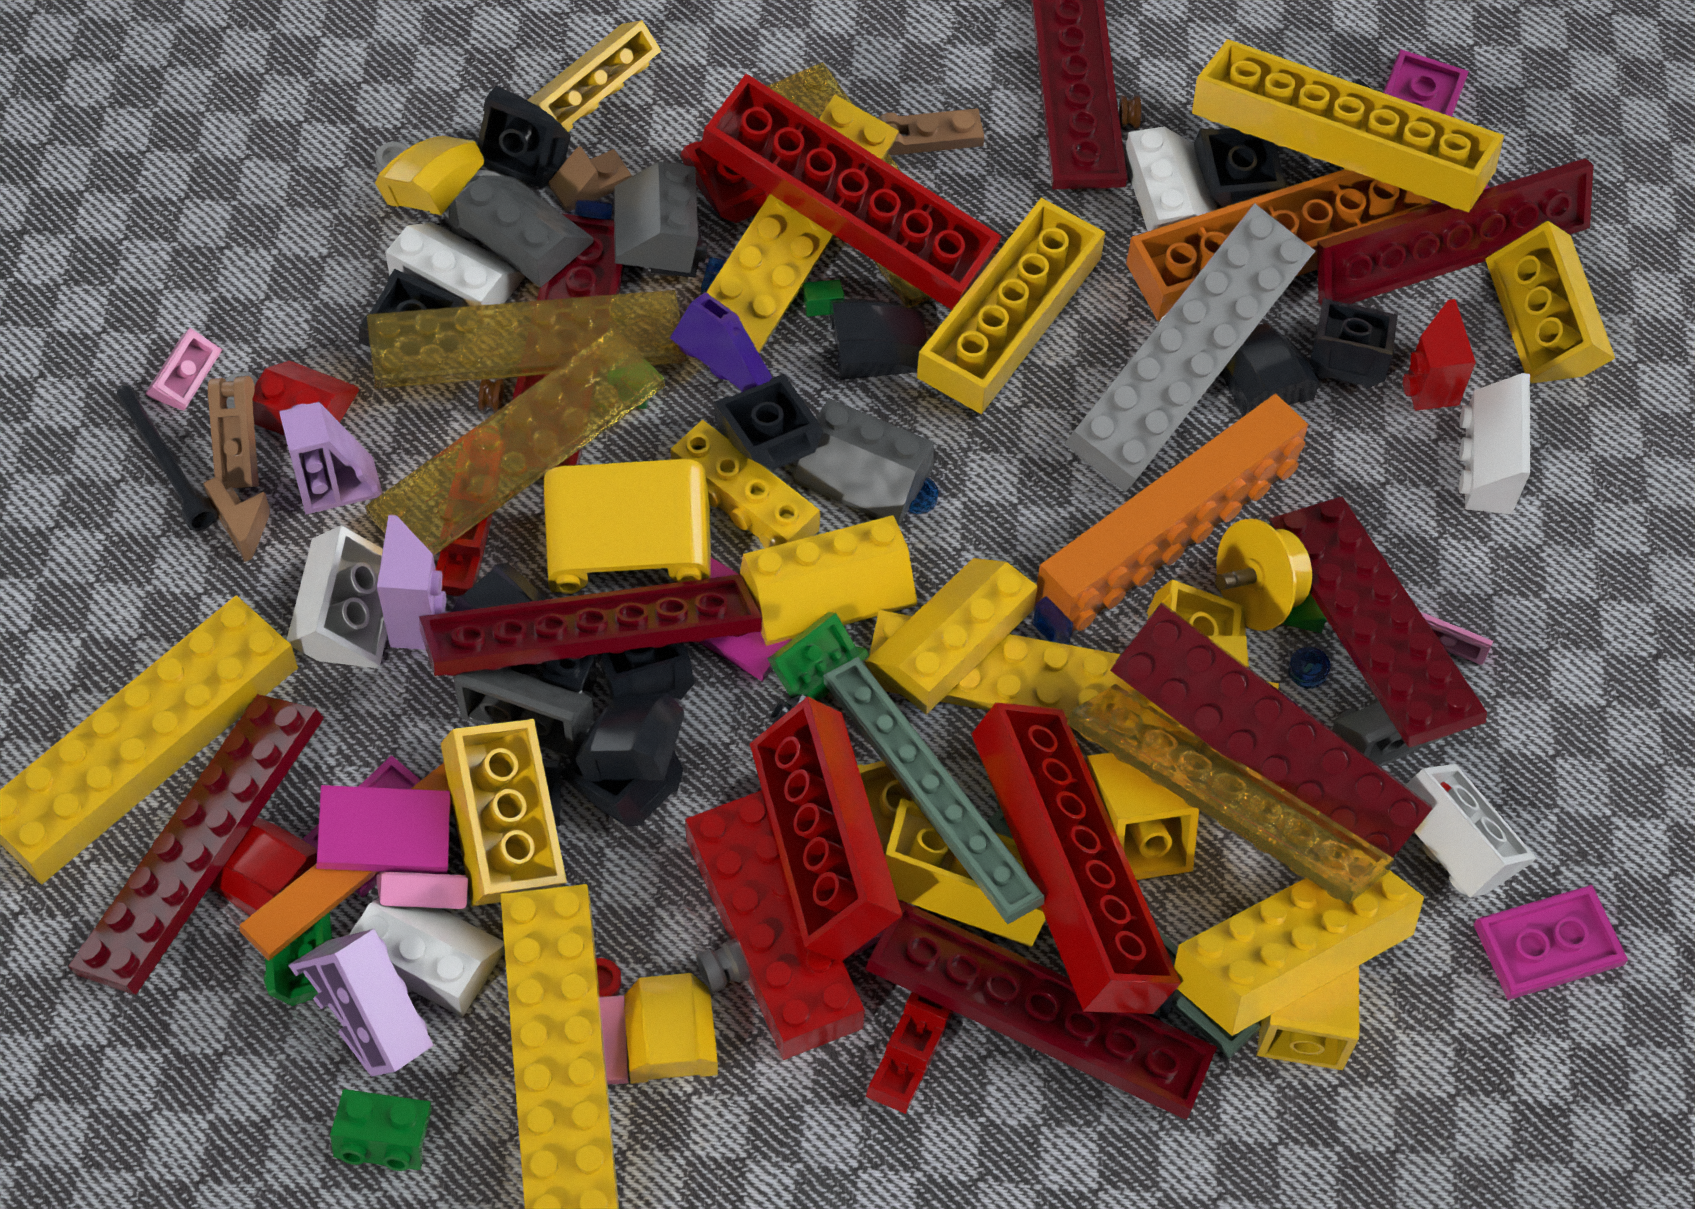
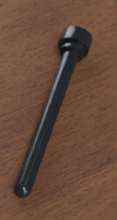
M121 385L117 389V396L182 500L181 516L187 526L192 531L208 528L217 519L218 513L208 498L196 494L131 387Z

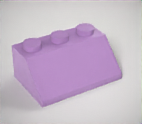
M388 515L377 590L390 647L426 650L420 633L419 616L449 613V611H445L446 592L441 591L442 571L435 569L433 554L396 515Z

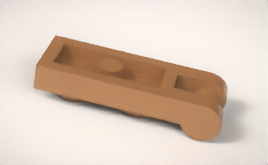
M978 108L906 116L885 113L878 118L899 131L896 140L887 152L888 155L984 146V132Z
M237 376L234 381L214 378L208 382L214 475L219 477L225 489L230 487H259L252 405L254 383L250 376ZM228 397H234L235 408L227 409L226 401Z

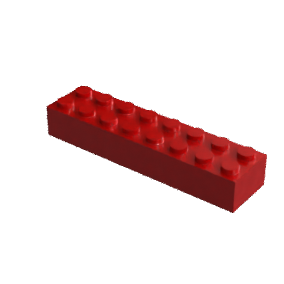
M747 73L704 128L701 143L702 151L950 310H953L988 265L1002 237Z
M995 702L971 735L1027 874L1044 895V904L1041 905V908L1083 1012L1154 1014L1178 988L1181 982L1063 709Z

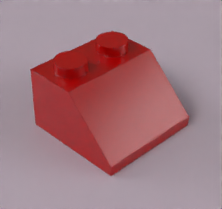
M1456 299L1447 300L1420 336L1415 352L1411 353V364L1408 373L1403 376V389L1407 397L1411 396L1415 411L1460 405L1476 364Z
M290 360L267 367L254 385V396L252 398L254 424L285 436L279 411L291 409L299 404L320 402L340 423L359 392V387Z

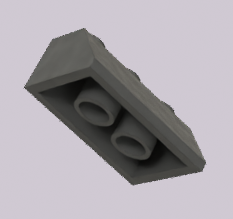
M657 162L619 183L614 188L615 263L690 273L698 241L695 167L686 166L681 163Z
M482 175L455 197L459 226L540 288L593 243L592 236L512 176Z
M828 398L816 417L823 429L816 451L799 459L793 482L878 519L894 515L899 526L934 468V442Z
M509 666L498 670L484 669L463 672L454 678L462 719L479 725L534 719L539 746L573 758L576 757L594 718L593 700L582 690L581 692H574L543 681V677L537 674L525 675L513 671Z
M1377 698L1369 706L1359 711L1349 709L1341 713L1334 720L1332 731L1380 767L1444 738L1441 737L1408 748Z

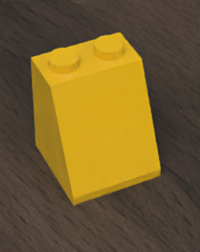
M1167 744L1087 756V767L1136 880L1192 872L1200 806Z
M1359 966L1260 1020L1261 1028L1259 1030L1257 1056L1343 1070L1359 1040Z

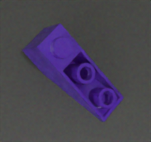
M706 292L690 303L670 337L672 341L678 344L679 349L684 354L698 358L710 367V371L716 377L730 381L741 389V392L770 381L772 376L736 313Z

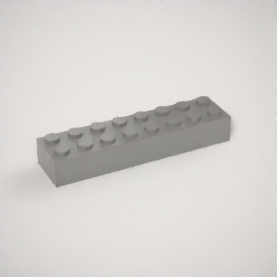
M1254 203L1064 444L1126 492L1306 264L1315 250Z

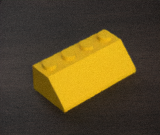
M1546 221L1485 258L1524 373L1530 374L1531 384L1583 377L1615 359L1571 235L1550 221Z
M894 515L743 554L740 574L762 617L761 634L766 646L795 638L828 612L836 613L842 624L846 625L876 617L879 610L895 612L916 606L917 604L908 546Z
M973 558L865 661V665L927 715L1034 610L1038 586L1006 561Z
M534 719L452 729L440 744L466 878H468L471 905L479 906L501 902L500 894L555 888L566 884L567 880Z
M901 798L883 846V852L897 898L931 912L1032 947L1046 919L1041 906L1007 924L918 806ZM996 833L1027 873L1014 839Z

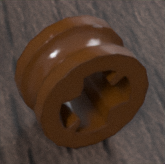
M1126 95L1120 96L1119 120L1121 128H1126L1128 124L1133 125L1134 128L1140 127L1141 98L1139 95H1134L1133 99H1127Z
M483 376L479 388V411H486L487 408H492L494 413H500L504 398V379L497 378L495 382H492L489 377Z

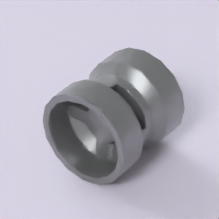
M735 938L724 942L721 949L716 951L707 949L696 954L700 973L711 994L724 989L728 982L735 980L740 983L750 978L745 957Z

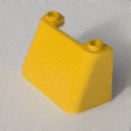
M674 459L561 466L552 468L545 473L544 507L547 571L551 592L576 593L588 584V573L668 568L669 576L676 582L711 578L710 500L705 470L697 461Z

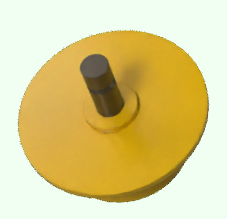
M1250 518L1237 521L1223 535L1219 544L1216 561L1217 576L1215 583L1217 588L1221 591L1223 598L1243 606L1246 627L1257 631H1266L1278 627L1286 620L1292 608L1302 604L1309 594L1312 584V567L1306 548L1300 539L1290 531L1274 529L1266 522Z

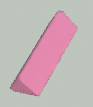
M189 328L177 342L145 395L184 411L223 349Z
M1421 612L1447 652L1483 665L1492 646V640Z
M379 872L377 874L379 902L383 906L463 909L467 905L468 878H466V875Z

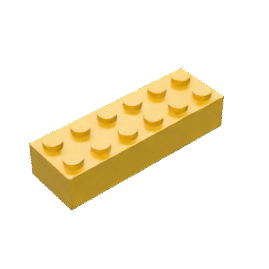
M1040 198L919 351L917 379L982 415L1101 260L1106 232Z
M1361 848L1179 944L1174 965L1181 982L1177 989L1233 1036L1414 935L1424 896Z

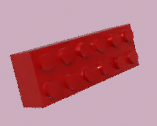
M807 696L749 744L804 947L841 962L903 915L842 712Z
M762 790L686 818L687 844L729 939L735 938L743 952L750 978L747 980L782 1059L786 1060L862 1030L865 1009L843 961L839 962L804 947Z

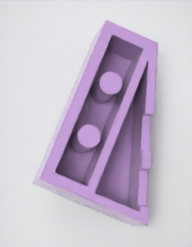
M320 402L299 404L291 409L279 411L305 515L383 496L373 457Z
M375 929L328 940L288 965L296 976L302 972L305 974L319 993L313 998L320 1009L328 1005L343 1025V1028L338 1033L370 1076L396 1072L434 1046L427 1033L425 1021L417 1014L407 994V986L403 979L398 976L388 957L387 947L383 940L378 937Z

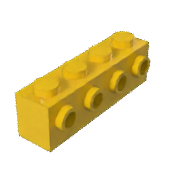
M643 20L621 24L530 97L528 101L553 116L569 132L573 128L572 124L575 121L595 111L602 99L616 93L624 86L623 82L646 69L650 64L649 61L660 53L661 49Z
M703 419L670 449L671 460L690 459L697 461L703 466L710 505L712 507H720L730 515L733 523L740 529H748L759 538L765 548L811 537L819 531L820 509L763 465L740 453L728 438Z

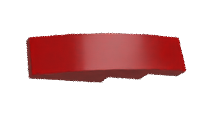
M473 437L466 438L448 499L449 512L440 539L441 552L436 566L437 571H442L441 591H445L446 595L458 597L464 595L477 582L499 488L506 450L505 442Z
M911 992L905 1004L904 1012L887 1044L884 1057L868 1086L866 1097L906 1114L954 1011Z

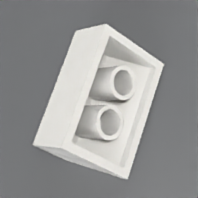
M1166 127L1128 133L1124 155L1125 165L1147 231L1217 210L1214 197L1203 178L1195 153L1194 143Z
M433 222L406 226L385 252L389 275L396 269L465 300L468 306L469 320L483 328L487 326L526 277L501 257Z
M1525 373L1474 390L1469 405L1462 406L1460 428H1466V437L1462 438L1459 458L1461 461L1466 462L1465 470H1462L1460 476L1459 493L1465 494V509L1512 514L1530 475V374Z
M342 525L312 538L287 636V641L293 648L317 661L370 668L380 666L387 638L377 590L383 552L381 547Z
M1456 764L1423 768L1405 785L1432 805L1433 809L1414 832L1422 840V848L1432 860L1443 865L1450 874V882L1460 893L1468 895L1470 898L1487 894L1537 859ZM1445 782L1452 788L1447 792L1440 783Z
M379 898L368 905L349 934L375 929L378 937L383 940L387 947L388 957L398 976L403 979L407 988L461 1017L464 1016L505 952L504 941L440 908L383 906L380 904Z

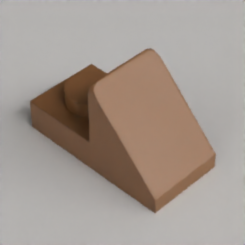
M579 146L549 181V187L567 213L613 193L616 185L632 177L615 149L589 159L583 148Z
M218 476L204 482L207 497L216 509L217 517L244 562L251 560L270 515L266 494L262 492L240 502L233 487L225 489Z

